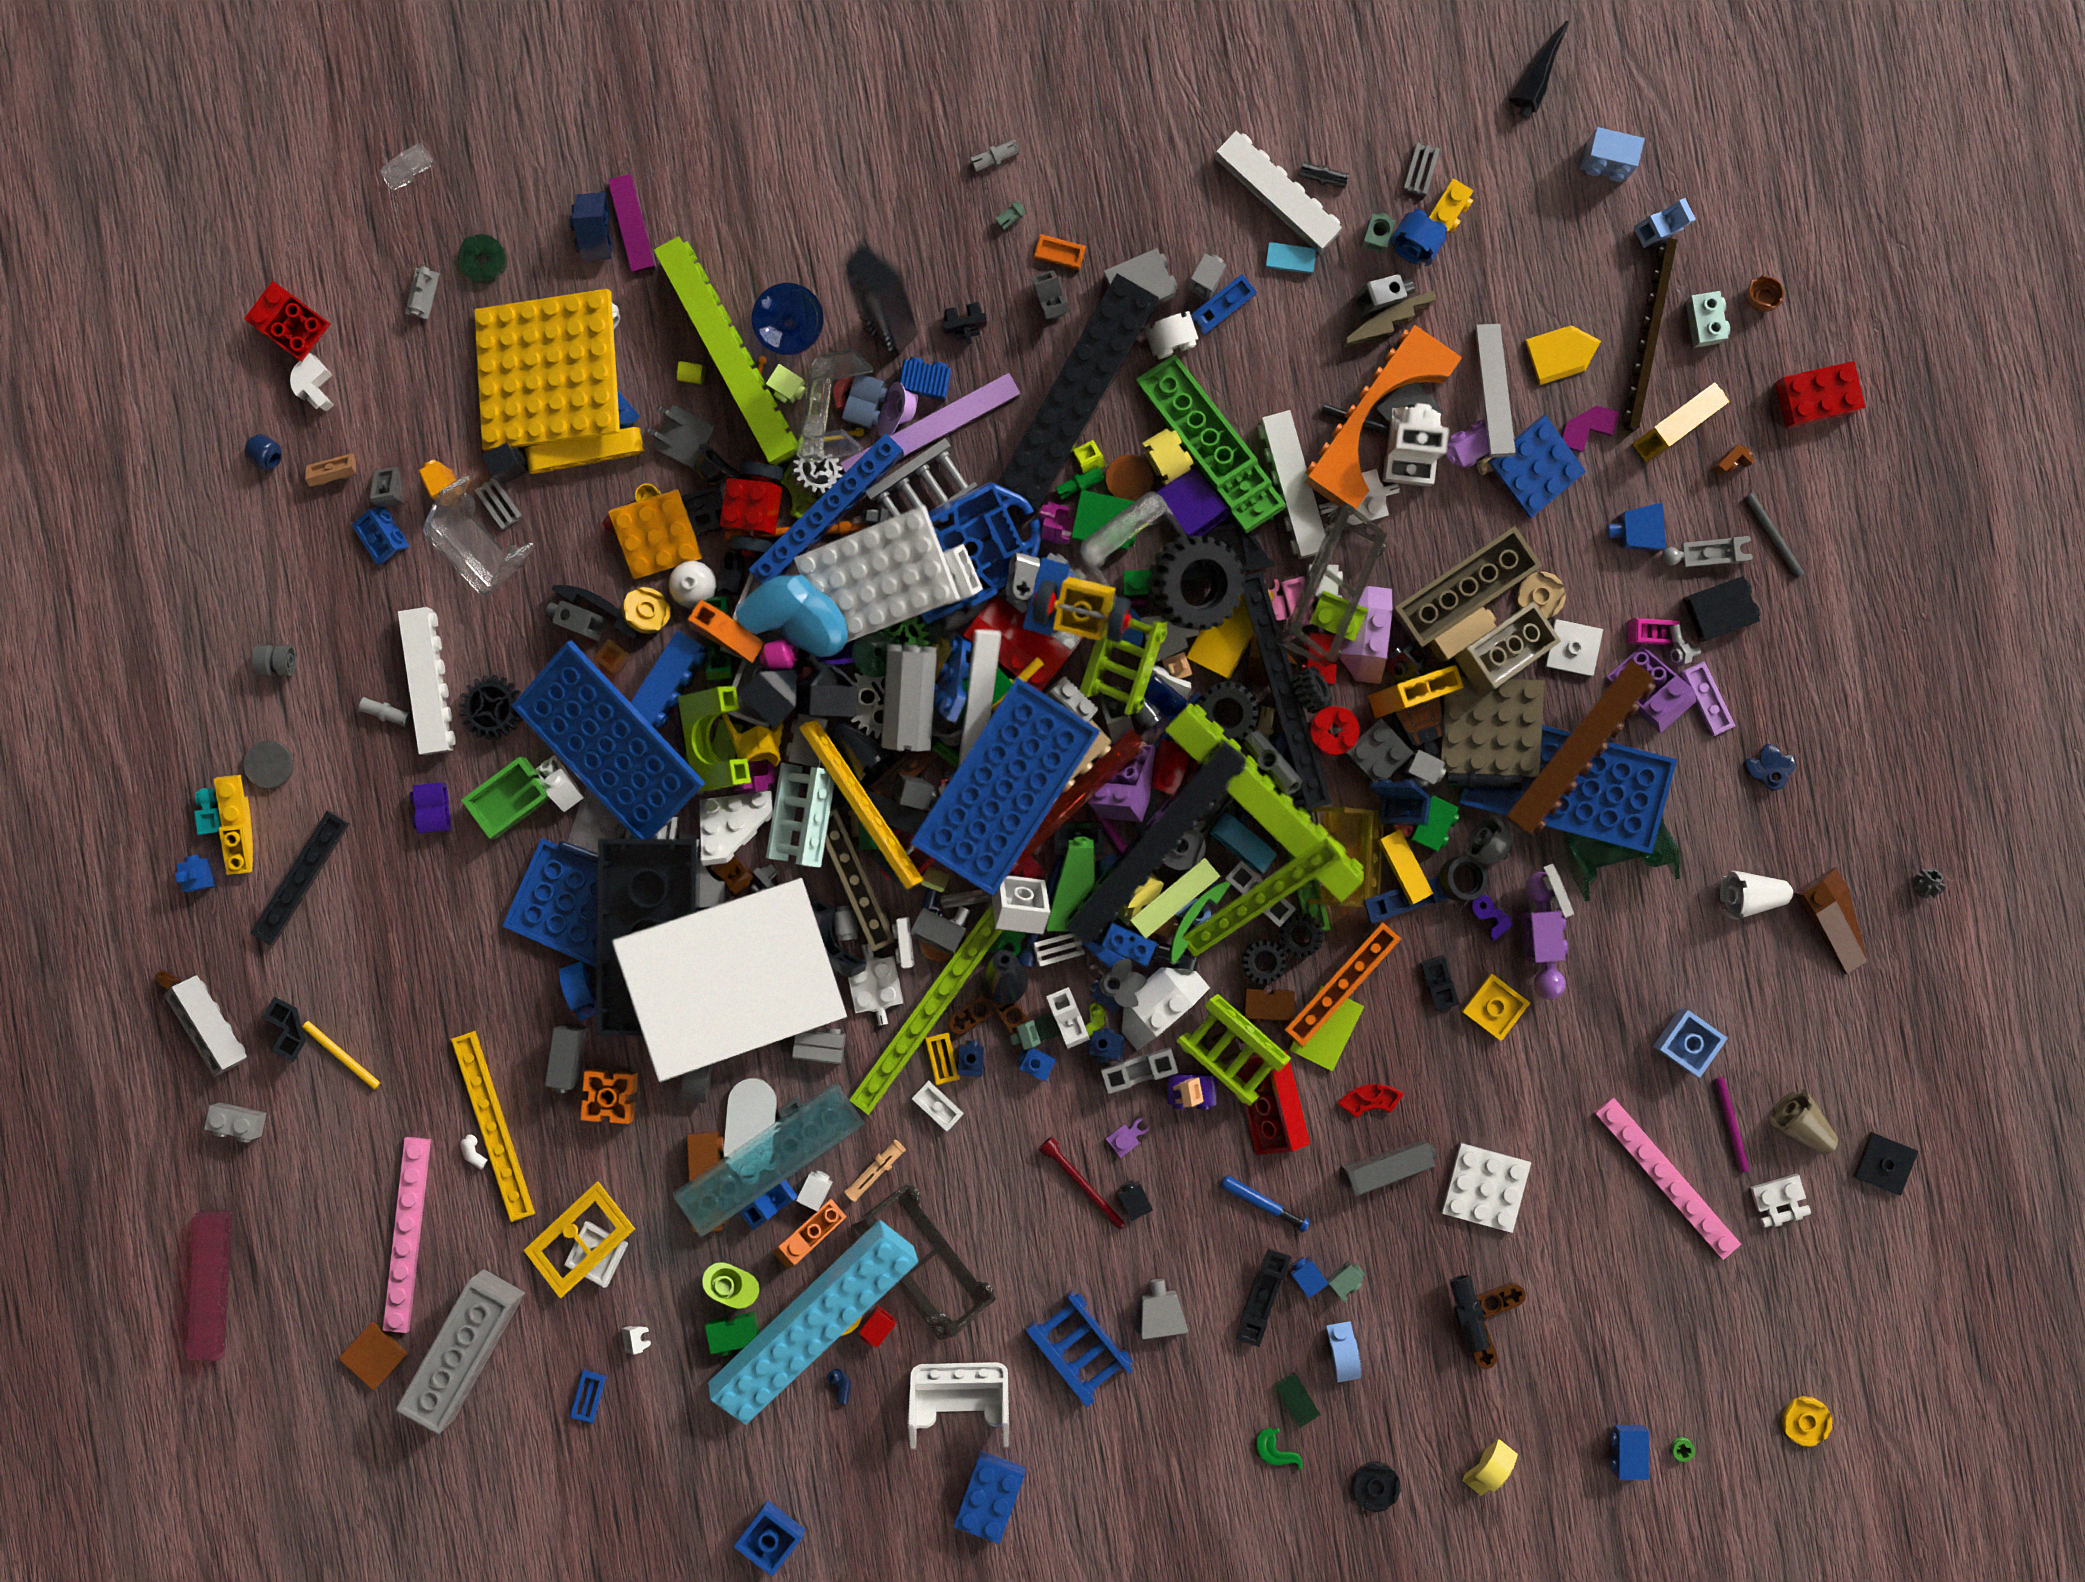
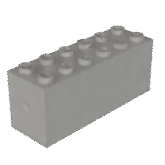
M485 1269L472 1277L465 1286L396 1410L440 1434L456 1418L524 1297L525 1292Z

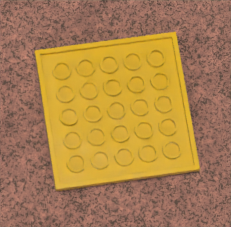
M609 289L474 309L482 450L488 452L506 442L513 447H524L620 433L612 297Z

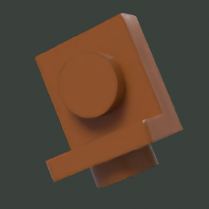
M1738 444L1730 448L1712 469L1718 475L1726 471L1730 473L1737 467L1739 462L1744 467H1748L1756 460L1752 457L1753 454L1747 447Z

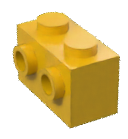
M1453 178L1429 216L1433 221L1441 222L1447 227L1446 235L1449 231L1453 233L1461 221L1457 219L1460 212L1466 213L1473 202L1470 199L1473 190Z

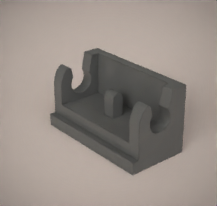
M922 908L911 930V936L953 957L965 936L966 928Z

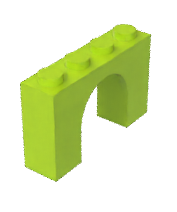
M736 686L717 687L678 697L688 764L705 782L698 792L751 783L747 759L721 761L712 751L709 739L710 728L716 717L739 710Z

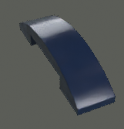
M1439 876L1426 879L1434 894L1413 905H1410L1402 887L1363 900L1370 924L1428 904L1449 899L1440 887Z

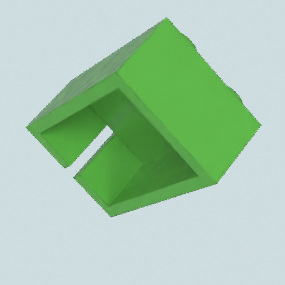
M518 757L461 799V801L488 838L497 839L551 798L547 795L541 780L536 778L538 774L528 759Z

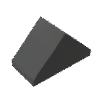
M398 467L374 471L370 494L371 503L379 507L405 504Z

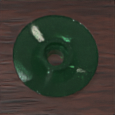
M881 629L857 638L852 649V657L856 667L863 674L870 677L885 676L887 644L898 645V642L890 633ZM875 648H880L882 650L881 656L875 655Z

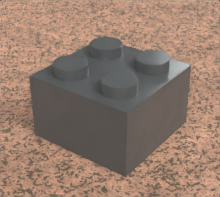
M1380 718L1358 737L1357 743L1349 751L1343 754L1371 783L1378 782L1379 779H1387L1414 753Z

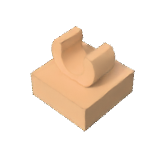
M1184 652L1161 660L1163 667L1168 669L1170 676L1182 679L1192 675Z
M1199 1078L1188 1079L1173 1087V1090H1181L1182 1097L1175 1100L1176 1103H1183L1184 1107H1193L1203 1102Z

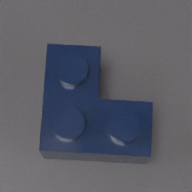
M606 193L577 194L575 204H572L573 216L569 218L571 231L576 233V238H574L576 252H580L582 261L611 259L613 246L608 228L610 211Z

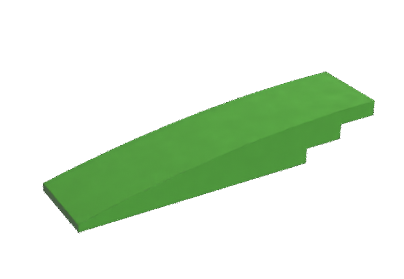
M1176 354L1136 379V383L1168 429L1177 432L1182 441L1180 446L1185 452L1189 453L1195 467L1226 504L1229 513L1245 534L1286 508L1285 502L1272 487L1271 480L1258 465V459Z

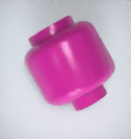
M782 638L766 643L763 646V653H760V660L762 666L767 667L770 672L785 671L794 667L795 661L798 660L796 647Z

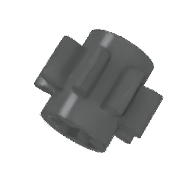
M1922 869L1912 880L1913 883L1917 884L1914 888L1916 893L1923 898H1936L1946 887L1945 884L1941 883L1944 879L1942 874L1935 869Z

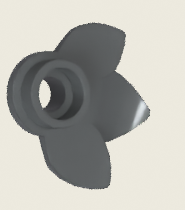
M1124 959L1113 964L1110 973L1105 974L1101 978L1099 986L1101 992L1108 997H1113L1119 1006L1133 1008L1139 1005L1134 993L1146 984L1147 979L1139 973L1132 972L1131 960ZM1111 980L1115 983L1114 989L1108 988V981Z

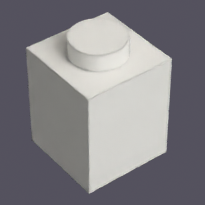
M811 1171L796 1201L819 1211L833 1183L829 1180L830 1176L821 1171H816V1173Z

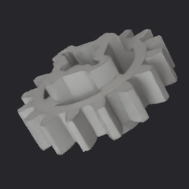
M814 445L811 446L809 451L804 447L800 453L796 454L794 461L790 465L793 469L790 474L791 477L797 478L794 485L801 484V492L808 490L810 497L817 493L818 497L821 498L842 477L840 472L843 470V467L836 465L839 458L832 459L833 452L824 453V447H821L819 451L816 450ZM819 468V472L814 475L813 473Z

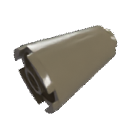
M1801 1090L1802 1093L1797 1094L1793 1091L1783 1097L1774 1107L1776 1114L1774 1118L1770 1117L1771 1125L1776 1130L1819 1154H1830L1835 1151L1838 1137L1812 1096L1807 1091Z

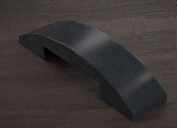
M554 585L552 587L553 591L576 604L581 597H584L618 618L613 627L637 641L640 639L639 632L632 629L625 622L622 611L603 597L574 586Z
M1268 1248L1249 1294L1238 1329L1237 1340L1260 1347L1269 1314L1291 1260L1290 1255Z

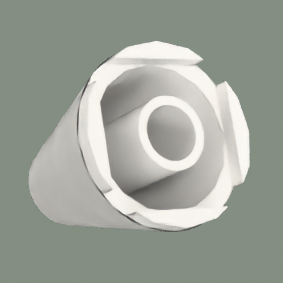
M1740 871L1727 872L1729 875L1722 878L1720 886V900L1725 902L1727 909L1723 910L1731 919L1744 918L1786 905L1793 897V889L1787 881Z

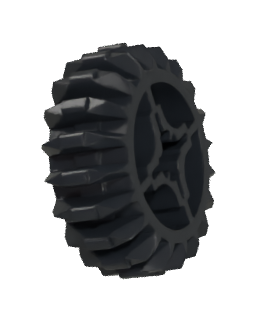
M485 675L482 677V682L479 679H474L475 688L471 685L466 686L470 693L461 694L463 698H466V702H459V706L465 707V710L459 712V715L467 716L462 723L464 725L471 724L468 729L469 732L473 733L477 730V737L482 738L485 734L486 739L491 740L493 734L496 739H501V731L505 736H509V727L517 730L518 727L514 724V721L522 722L523 719L517 716L518 713L511 705L517 700L516 697L521 694V691H513L515 688L513 682L507 684V678L504 677L499 681L497 675H492L490 680ZM498 688L505 693V696L494 699L491 694H488L487 689ZM479 696L481 705L475 710V702ZM509 702V713L505 719L503 709ZM490 703L496 704L494 712L488 711ZM490 716L493 721H496L497 726L486 727L480 723L479 719Z

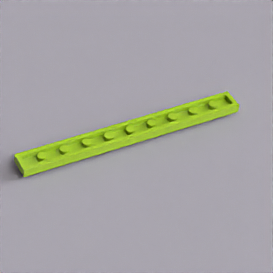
M992 905L987 909L849 1101L869 1115L1004 930L995 927Z

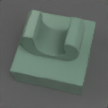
M1034 1020L1017 1026L1018 1032L1010 1036L1012 1045L1022 1043L1024 1050L1041 1043Z

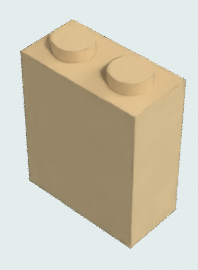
M1481 607L1427 645L1438 661L1442 663L1496 628L1497 626L1494 623L1496 619L1489 609L1485 610L1484 607Z

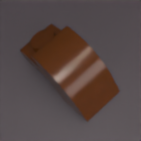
M735 854L728 863L708 865L725 881L730 890L735 894L745 889L753 878L752 871Z

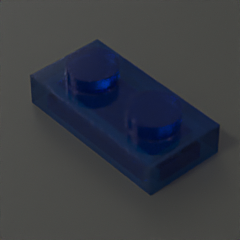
M1156 673L1150 677L1144 698L1173 721L1190 702Z

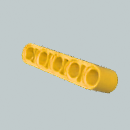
M638 427L620 429V433L545 443L525 448L530 474L544 473L644 453L641 431Z

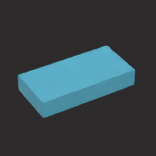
M1269 242L1265 268L1313 274L1316 248Z

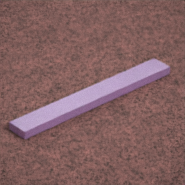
M1010 373L890 437L903 449L904 456L902 458L1015 399L1020 396V392ZM871 447L841 462L845 473Z

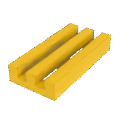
M949 1032L926 1037L925 1040L936 1085L960 1080L959 1075H957L958 1069ZM941 1039L946 1041L954 1076L949 1077ZM932 1041H936L944 1074L942 1079L939 1076Z

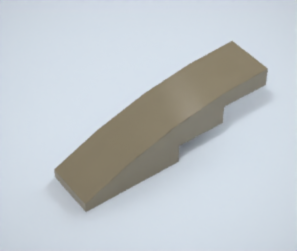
M1434 291L1409 298L1381 312L1348 336L1343 343L1344 347L1391 336L1394 332L1393 325L1412 321L1415 316L1414 310L1433 305L1436 301Z

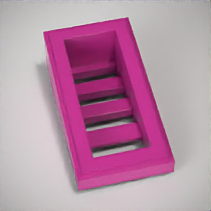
M1630 619L1627 622V643L1674 645L1670 627L1669 639H1666V626L1678 624L1680 626V621ZM1647 626H1649V638H1647ZM1657 626H1659V639L1657 638Z

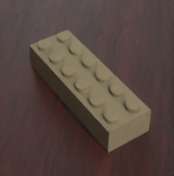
M1514 526L1394 607L1392 613L1411 641H1414L1419 648H1422L1540 568L1542 564L1516 526Z

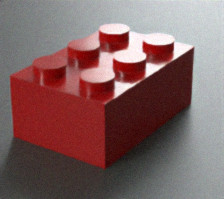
M1855 361L1785 376L1775 382L1785 429L1853 414L1865 408Z

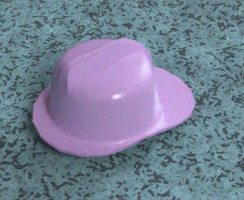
M895 382L891 385L880 410L877 432L881 437L885 433L889 436L892 435L898 424L911 421L915 415L919 397L916 393L905 390L900 382Z

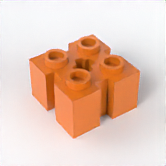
M589 1069L584 1071L583 1091H589V1096L582 1100L581 1120L600 1122L606 1116H610L611 1123L630 1124L633 1122L636 1101H630V1095L637 1092L638 1072L618 1071L613 1076H609V1070ZM609 1091L614 1095V1099L609 1101V1097L605 1096V1093Z

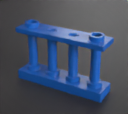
M1071 1290L1068 1292V1298L1071 1302L1044 1324L1040 1323L1038 1325L1033 1320L1026 1326V1332L1085 1406L1088 1407L1095 1402L1094 1389L1122 1367H1124L1128 1374L1131 1373L1133 1370L1130 1363L1133 1360L1125 1350L1121 1352L1086 1309L1087 1302L1080 1293L1075 1295ZM1078 1310L1086 1321L1061 1342L1053 1344L1048 1338L1049 1332ZM1093 1328L1101 1338V1341L1076 1361L1068 1363L1063 1357L1064 1351ZM1106 1348H1109L1116 1357V1360L1090 1381L1086 1380L1083 1382L1078 1376L1079 1370Z

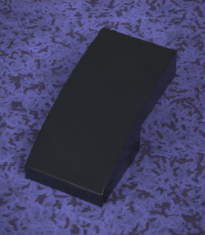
M1444 955L1421 961L1422 971L1435 1010L1440 1011L1459 1005L1454 982L1451 980Z

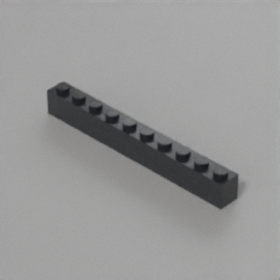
M1220 738L1066 917L1065 928L1088 945L1093 939L1097 940L1102 935L1103 927L1108 921L1111 923L1116 919L1121 906L1130 903L1135 895L1134 891L1139 886L1143 887L1148 882L1151 876L1150 873L1154 868L1158 869L1163 865L1167 853L1170 850L1174 851L1180 845L1181 837L1186 831L1191 832L1195 828L1199 816L1202 813L1206 814L1212 808L1213 800L1218 795L1221 796L1227 791L1232 778L1241 775L1246 767L1245 756L1223 738Z

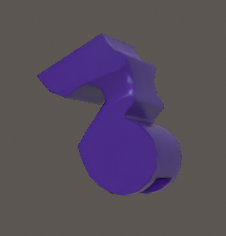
M1482 895L1476 900L1470 901V910L1476 919H1494V925L1488 928L1490 940H1496L1513 926L1510 916L1505 914L1500 908H1494L1490 897Z

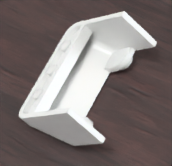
M1001 1363L920 1364L914 1367L911 1371L909 1407L911 1449H916L917 1428L932 1426L936 1421V1413L946 1411H985V1420L989 1425L995 1427L1003 1426L1004 1447H1009L1008 1370L1006 1366Z

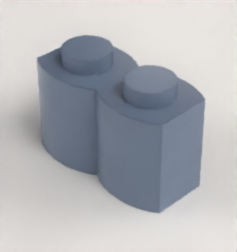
M856 373L843 412V421L870 430L873 425H877L881 413L877 411L880 402L884 403L888 389L885 388V382Z

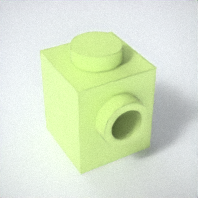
M778 364L766 383L768 388L774 392L773 396L783 403L788 400L793 404L796 399H801L806 390L804 380Z

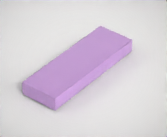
M1705 661L1681 671L1685 682L1695 691V703L1711 737L1735 727Z

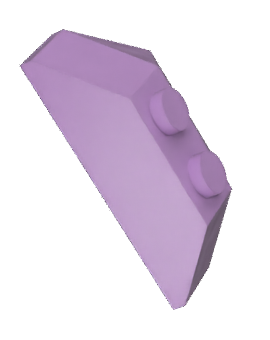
M1367 586L1349 600L1367 608L1368 611L1355 641L1339 636L1337 656L1356 681L1381 684L1387 659L1391 627L1392 589Z

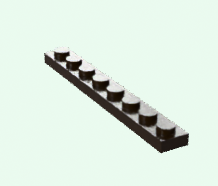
M1667 238L1662 245L1659 244L1655 258L1659 260L1657 268H1654L1651 276V282L1654 283L1653 290L1648 293L1646 305L1649 306L1648 314H1645L1642 320L1641 328L1644 329L1643 338L1639 339L1637 345V352L1640 353L1639 359L1635 361L1632 369V376H1635L1627 394V399H1630L1629 408L1625 409L1622 422L1625 423L1624 430L1634 432L1640 427L1677 239Z

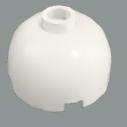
M697 561L684 562L678 565L671 573L669 579V590L673 599L688 609H695L700 600L704 601L708 598H714L718 588L714 572L704 563Z

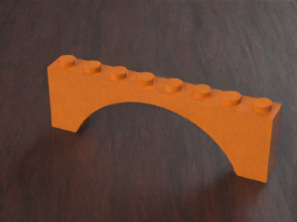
M1416 325L1413 326L1410 332L1405 329L1398 339V342L1401 343L1397 350L1391 349L1384 359L1388 362L1385 368L1382 369L1379 366L1371 378L1375 381L1371 388L1367 385L1358 396L1361 399L1357 407L1354 404L1345 415L1348 418L1345 425L1343 426L1339 423L1332 433L1335 439L1331 445L1327 442L1318 453L1321 456L1319 462L1315 463L1313 461L1305 472L1308 475L1304 482L1306 485L1351 516L1370 491L1361 473L1358 457L1360 431L1369 410L1385 395L1404 385L1414 382L1444 384L1462 359L1461 356Z

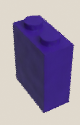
M1193 465L1190 466V471L1167 485H1161L1154 494L1157 504L1185 537H1202L1230 516L1226 504Z

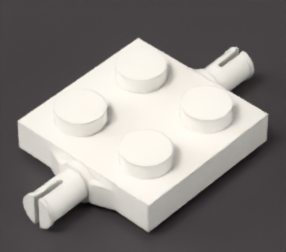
M1377 469L1364 472L1362 475L1370 491L1352 516L1332 502L1318 505L1319 509L1328 507V509L1319 512L1322 515L1334 511L1339 517L1342 529L1388 516L1386 496L1400 493L1399 488L1390 491V489L1399 487L1398 484L1395 483L1383 487Z
M865 944L862 945L865 958L863 961L867 962L865 971L854 977H848L855 1013L876 1011L878 1026L888 1024L885 1009L904 1003L894 956L885 958L874 957L870 945Z

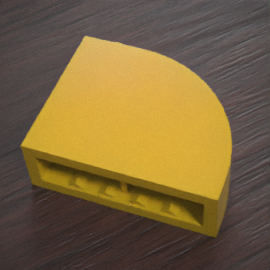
M1454 665L1369 695L1368 699L1376 719L1462 689L1464 686L1457 666Z

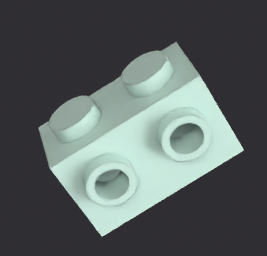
M1720 291L1692 295L1685 301L1693 348L1720 344L1729 338L1730 325L1725 320L1724 315L1726 302L1723 297L1721 298Z

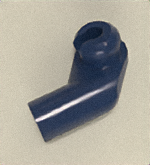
M927 887L921 904V910L925 908L943 917L942 912L935 904L938 891Z
M833 1369L828 1373L827 1378L829 1382H832L838 1388L836 1402L848 1404L851 1380L842 1370Z

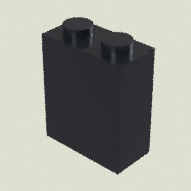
M1744 576L1683 598L1699 643L1760 621V609L1752 600V588Z

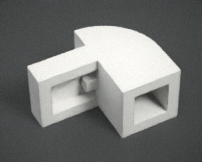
M309 352L303 362L299 361L294 366L290 377L291 388L296 396L303 400L307 399L316 409L320 407L327 412L334 406L319 389L332 374L316 356Z
M1069 987L1046 996L1067 1048L1090 1040Z

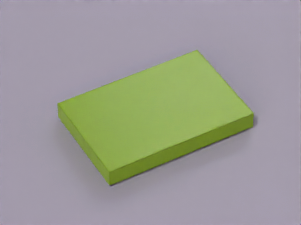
M1319 986L1315 996L1322 990L1324 986ZM1347 999L1303 1049L1292 1041L1289 1050L1333 1071L1364 1006Z

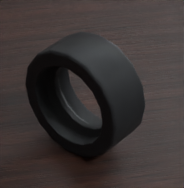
M1469 855L1453 857L1446 861L1440 870V887L1443 893L1451 900L1457 902L1476 900L1487 889L1488 873L1484 864L1479 863ZM1459 865H1467L1474 875V885L1468 893L1460 892L1453 881L1454 870Z

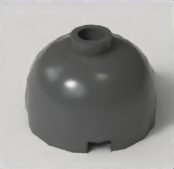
M1490 816L1492 819L1489 821L1485 819L1480 821L1467 839L1470 845L1469 849L1465 846L1466 855H1469L1481 864L1492 865L1508 858L1511 853L1512 833L1509 827L1496 816Z

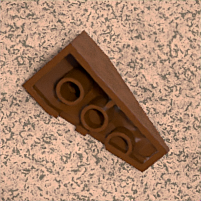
M1833 867L1794 892V895L1845 974H1849L1867 962L1849 888L1836 867Z

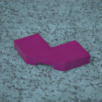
M1596 405L1566 422L1561 437L1570 450L1582 453L1585 449L1589 431L1608 436L1614 434L1619 412Z

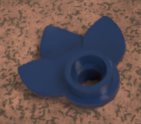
M1766 744L1762 749L1760 759H1746V767L1754 779L1763 781V784L1768 789L1776 791L1786 785L1787 776L1794 772L1795 760L1793 755L1782 757L1777 747L1772 744ZM1771 775H1777L1779 781H1774Z

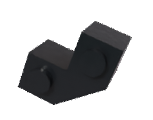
M274 996L261 1017L262 1020L282 1030L270 1052L293 1063L305 1044L306 1038L297 1008Z

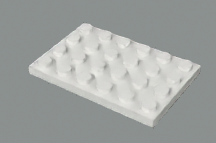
M925 506L918 507L794 558L800 575H803L816 589L828 595L840 609L848 629L846 643L960 599Z

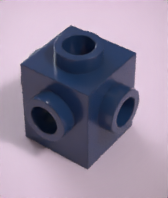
M1101 1028L1100 1031H1093V1036H1089L1090 1040L1087 1042V1051H1090L1089 1055L1095 1058V1062L1109 1064L1110 1061L1121 1062L1125 1038L1122 1035L1115 1034V1030Z

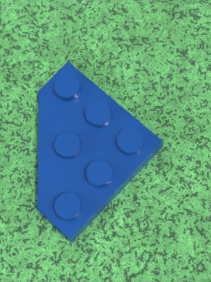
M957 634L949 642L947 655L937 668L933 706L946 719L956 722L966 700V692L963 691V681L966 682L968 680L969 663L966 662V653L971 651V643L966 638Z

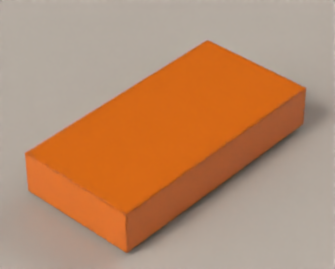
M1040 234L1034 259L1080 271L1086 246Z

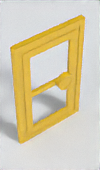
M596 1182L525 1248L524 1252L559 1298H562L629 1236L635 1228L602 1185ZM596 1201L616 1229L591 1252L578 1235V1227L573 1222ZM562 1232L565 1237L574 1238L587 1254L563 1279L542 1252Z

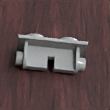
M423 266L416 268L405 314L429 320L440 273L429 271V268Z

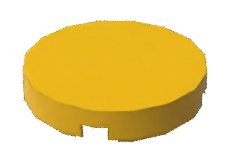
M641 587L628 593L622 604V615L625 622L632 629L640 633H656L665 627L670 618L669 603L667 604L664 600L665 597L660 592L652 588Z
M1802 1396L1793 1399L1786 1405L1782 1413L1781 1423L1784 1432L1793 1442L1801 1446L1812 1447L1821 1441L1823 1442L1832 1429V1417L1827 1407L1813 1397Z

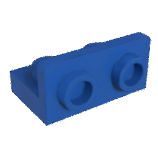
M385 507L369 509L351 524L377 565L383 564L397 551L409 547L404 534L399 530L392 519V515Z

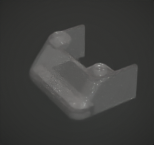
M854 348L820 355L811 364L806 384L797 447L798 455L806 462L863 452V447L843 429L825 432L832 380L873 372V367Z
M466 475L439 491L423 529L427 538L477 592L483 596H488L524 564L534 544L530 541L521 548L508 545L504 549L473 517L475 501L465 492L471 480V477Z
M1155 492L1146 493L1083 541L1080 548L1083 563L1098 584L1109 586L1098 569L1105 563L1106 556L1147 525H1156L1164 519L1177 538L1187 537L1160 495ZM1114 594L1113 601L1115 602L1116 598H1118L1116 594Z

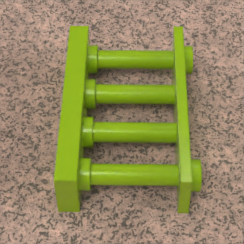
M1131 618L1130 628L1149 635L1145 649L1121 640L1120 643L1107 640V632L1101 641L1095 640L1080 688L1081 693L1085 697H1091L1101 692L1127 703L1125 714L1139 713L1145 703L1144 694L1160 645L1167 635L1166 627L1168 622L1164 620L1155 621L1151 626ZM1116 647L1142 658L1138 672L1111 661L1110 654L1112 648ZM1109 670L1133 680L1134 684L1131 693L1128 694L1104 684L1102 679L1105 671Z
M1217 994L1204 1006L1209 1010V1015L1193 1035L1186 1032L1178 1038L1177 1042L1181 1045L1184 1052L1194 1056L1230 1088L1239 1101L1250 1106L1260 1097L1254 1090L1270 1070H1281L1291 1058ZM1216 1020H1220L1227 1026V1031L1212 1050L1209 1051L1199 1041ZM1238 1036L1245 1042L1246 1047L1232 1064L1227 1067L1218 1059V1056L1232 1039ZM1254 1052L1264 1059V1063L1246 1084L1236 1073Z

